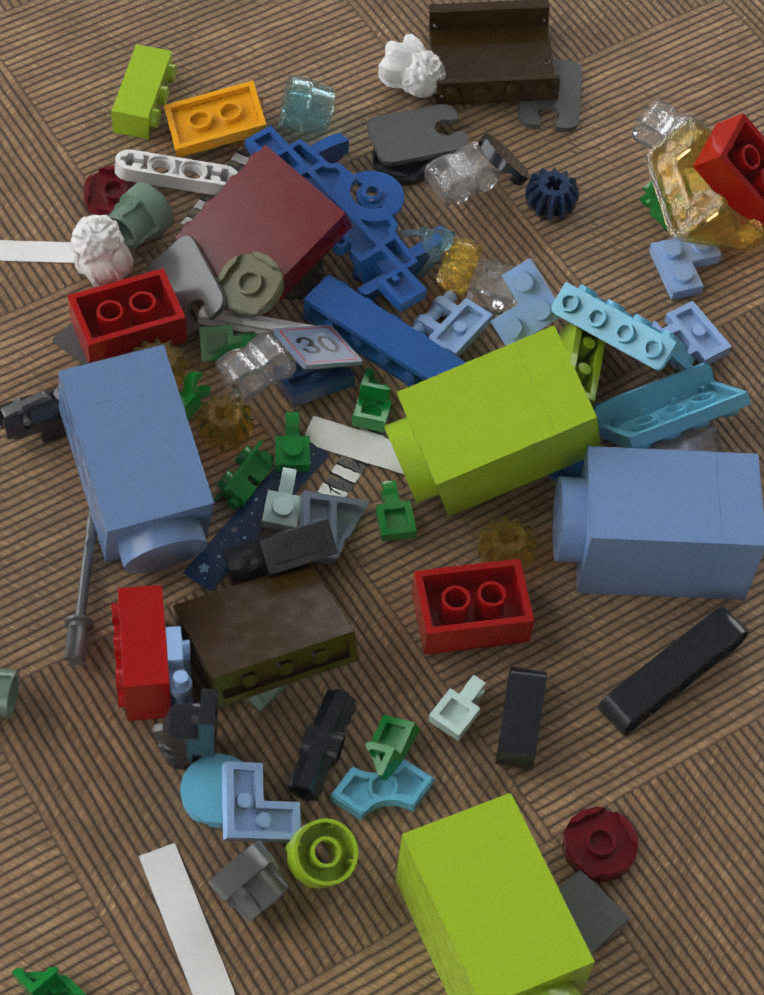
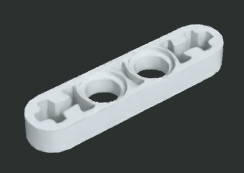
M128 149L117 153L114 168L115 174L122 180L137 183L144 182L149 185L217 195L225 186L226 182L221 180L227 181L231 176L238 173L234 168L227 165ZM162 167L169 172L162 174L155 172L153 169ZM191 172L198 174L200 177L191 179L184 174Z

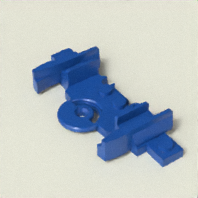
M272 126L245 139V148L251 155L260 151L264 145H267L346 214L353 227L332 248V251L336 255H344L348 250L350 251V260L353 262L352 278L355 281L361 279L365 283L357 288V293L372 300L384 295L399 312L426 298L427 289L415 276L429 270L441 260L443 238L435 230L420 243L409 249L397 235L398 223L394 219L404 204V191L395 178L378 171H363L353 175L343 165L336 163L343 157V154L349 153V140L341 133L328 136L311 147L301 139L289 145ZM355 184H358L359 189L356 193L357 203L353 200L350 194V191ZM374 192L377 193V195L370 196L367 193Z

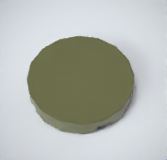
M250 252V254L243 256L239 254L233 257L224 265L218 277V282L226 295V307L232 313L242 317H257L269 312L278 303L284 289V277L280 267L270 256L260 252Z

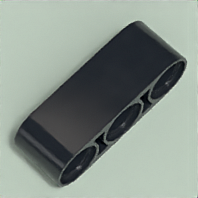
M510 666L495 764L533 770L547 672Z

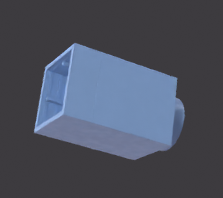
M164 345L58 371L59 411L105 563L121 559L126 572L147 573L178 565L202 553L208 546L205 536L208 535L214 501Z
M587 446L580 477L559 476L556 482L552 519L554 560L556 562H576L577 593L745 600L764 553V511L759 455L753 453Z

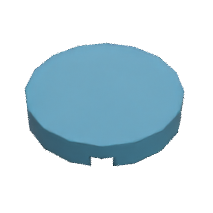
M219 753L215 754L214 757L203 756L192 763L184 773L180 786L183 808L191 819L198 823L208 824L209 827L223 828L222 764L226 761L242 762L234 756Z

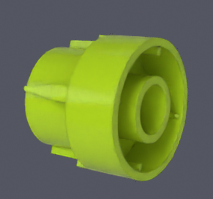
M328 818L314 820L299 828L284 850L287 852V865L290 872L307 888H327L343 882L352 874L358 860V846L352 832L341 822ZM318 843H322L328 851L329 862L327 864L320 862L316 858L315 848Z

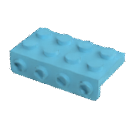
M565 282L551 305V311L558 317L654 370H662L668 360L684 369L690 368L695 361L687 352L689 346L681 342L678 336L665 329L661 332L652 326L653 323L638 314H635L633 317L621 305L610 299L607 302L597 296L598 294L582 284L577 288Z
M701 363L596 403L593 409L598 420L600 438L625 448L649 449L651 443L678 438L682 431L689 428L698 429L706 427L712 419L734 416L739 413V409L751 405L748 391L714 381L711 366Z

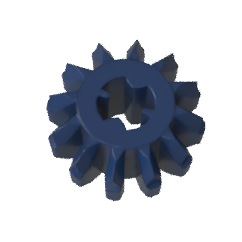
M555 167L550 172L542 168L539 174H532L525 191L528 210H536L537 217L542 215L548 216L549 221L553 216L563 220L566 213L572 214L580 194L576 178L569 177L567 170L562 173L557 172Z

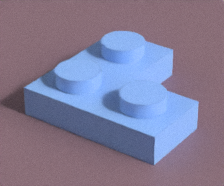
M710 231L651 243L649 253L671 300L701 294L703 284L695 268L717 264L721 259V253Z
M532 258L527 259L501 275L518 305L491 321L505 346L536 333L560 318L551 311V305L556 298Z
M226 761L222 764L223 841L256 842L260 840L261 842L289 843L294 833L301 828L300 802L264 801L263 763Z

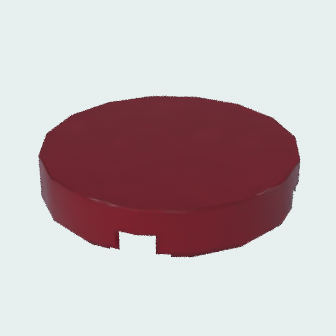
M115 165L100 168L98 173L88 176L84 183V203L90 213L94 215L108 216L114 210V206L120 202V197L137 183L120 179L115 174Z
M596 806L583 809L570 819L563 833L562 850L566 862L575 873L581 870L592 881L608 882L619 879L630 870L637 857L639 839L634 826L624 815L617 811L614 813L606 810L604 807Z

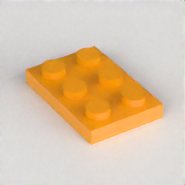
M253 80L163 105L177 157L241 141L267 128Z

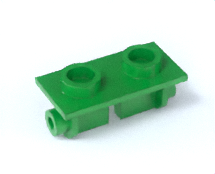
M260 439L252 448L246 445L234 460L238 464L237 468L233 473L228 469L215 485L220 490L213 498L214 502L223 496L227 499V506L233 510L245 506L257 488L247 480L248 477L259 485L274 466V456L268 451L261 452L258 449L263 440Z

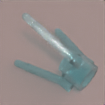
M437 226L431 230L427 227L399 230L397 235L399 237H422L423 248L430 254V258L418 273V276L423 278L434 263L440 259V254L450 249L456 233L449 231L445 227Z

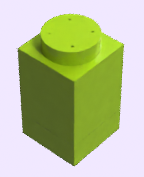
M555 325L398 391L397 395L406 417L384 426L416 503L418 504L439 495L448 517L584 460L587 446L601 447L597 416Z
M511 793L402 834L395 881L447 995L583 994L595 961Z

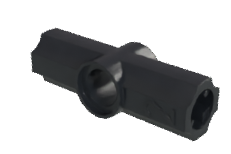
M340 689L327 690L314 723H310L305 731L299 751L300 757L288 784V791L293 793L296 798L307 802L318 801L331 767H335L339 761L346 739L345 732L355 712L357 700L351 697L348 692Z

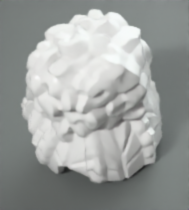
M413 34L405 35L402 43L388 41L385 45V57L378 65L379 78L387 87L402 88L404 92L419 98H426L436 94L437 80H444L446 76L445 68L439 57L433 54L432 51L426 50L422 42Z
M107 215L82 217L72 232L71 250L75 253V268L79 274H85L94 287L122 280L132 271V254L124 243L125 240L119 230L117 221H113Z

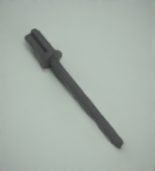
M88 510L75 615H71L65 620V627L68 630L64 660L67 661V665L72 667L76 664L85 665L89 632L94 628L93 620L86 616L96 530L90 510Z

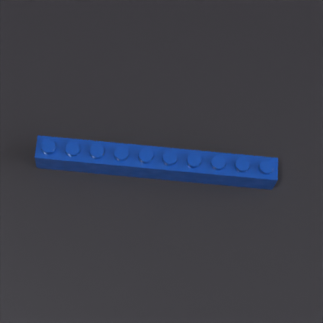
M329 274L304 298V319L315 326L332 325L355 352L409 387L466 363L457 357L452 350L441 347L425 333L416 331L404 323L397 315L388 313L377 306L372 299L363 297L352 290L347 283L338 281ZM584 460L547 476L557 482L559 476L580 477Z

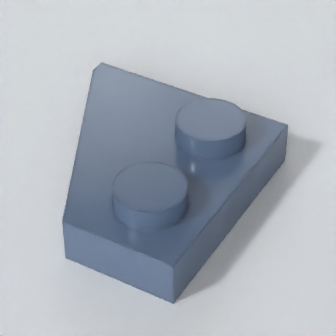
M303 491L300 496L299 527L328 519L338 554L313 562L333 565L355 529L360 517L366 510L368 501Z

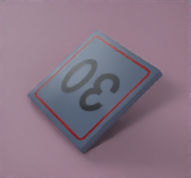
M332 325L274 328L273 330L274 335L304 370L359 366L363 363V360Z

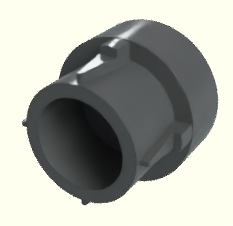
M260 840L241 852L208 882L221 900L227 903L232 910L235 908L247 922H252L271 907L289 890L290 886L279 872L280 867L275 862L276 859Z

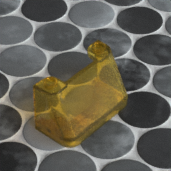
M691 116L650 149L646 158V164L668 232L677 240L685 243L751 251L764 242V226L755 219L747 220L729 207L727 200L720 194H716L693 168L712 131Z

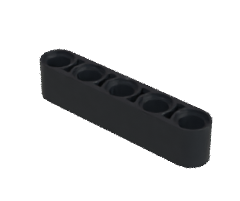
M724 606L717 608L608 693L598 705V710L622 735L629 734L739 647L747 638L749 630Z

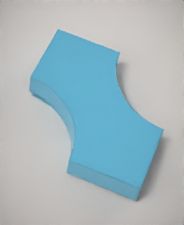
M403 759L396 771L386 781L381 780L377 772H365L351 767L330 795V801L359 820H362L375 809L386 806L402 807L414 812L434 785L435 778Z

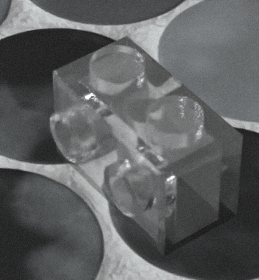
M480 257L468 285L467 298L491 314L498 316L518 305L501 276L514 267L496 260Z

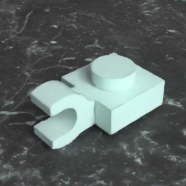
M283 467L279 491L268 490L261 527L281 531L297 527L300 512V496L292 495L296 469Z
M473 675L460 694L450 688L429 714L428 721L459 741L480 714V707L475 704L485 693L483 688L486 682Z

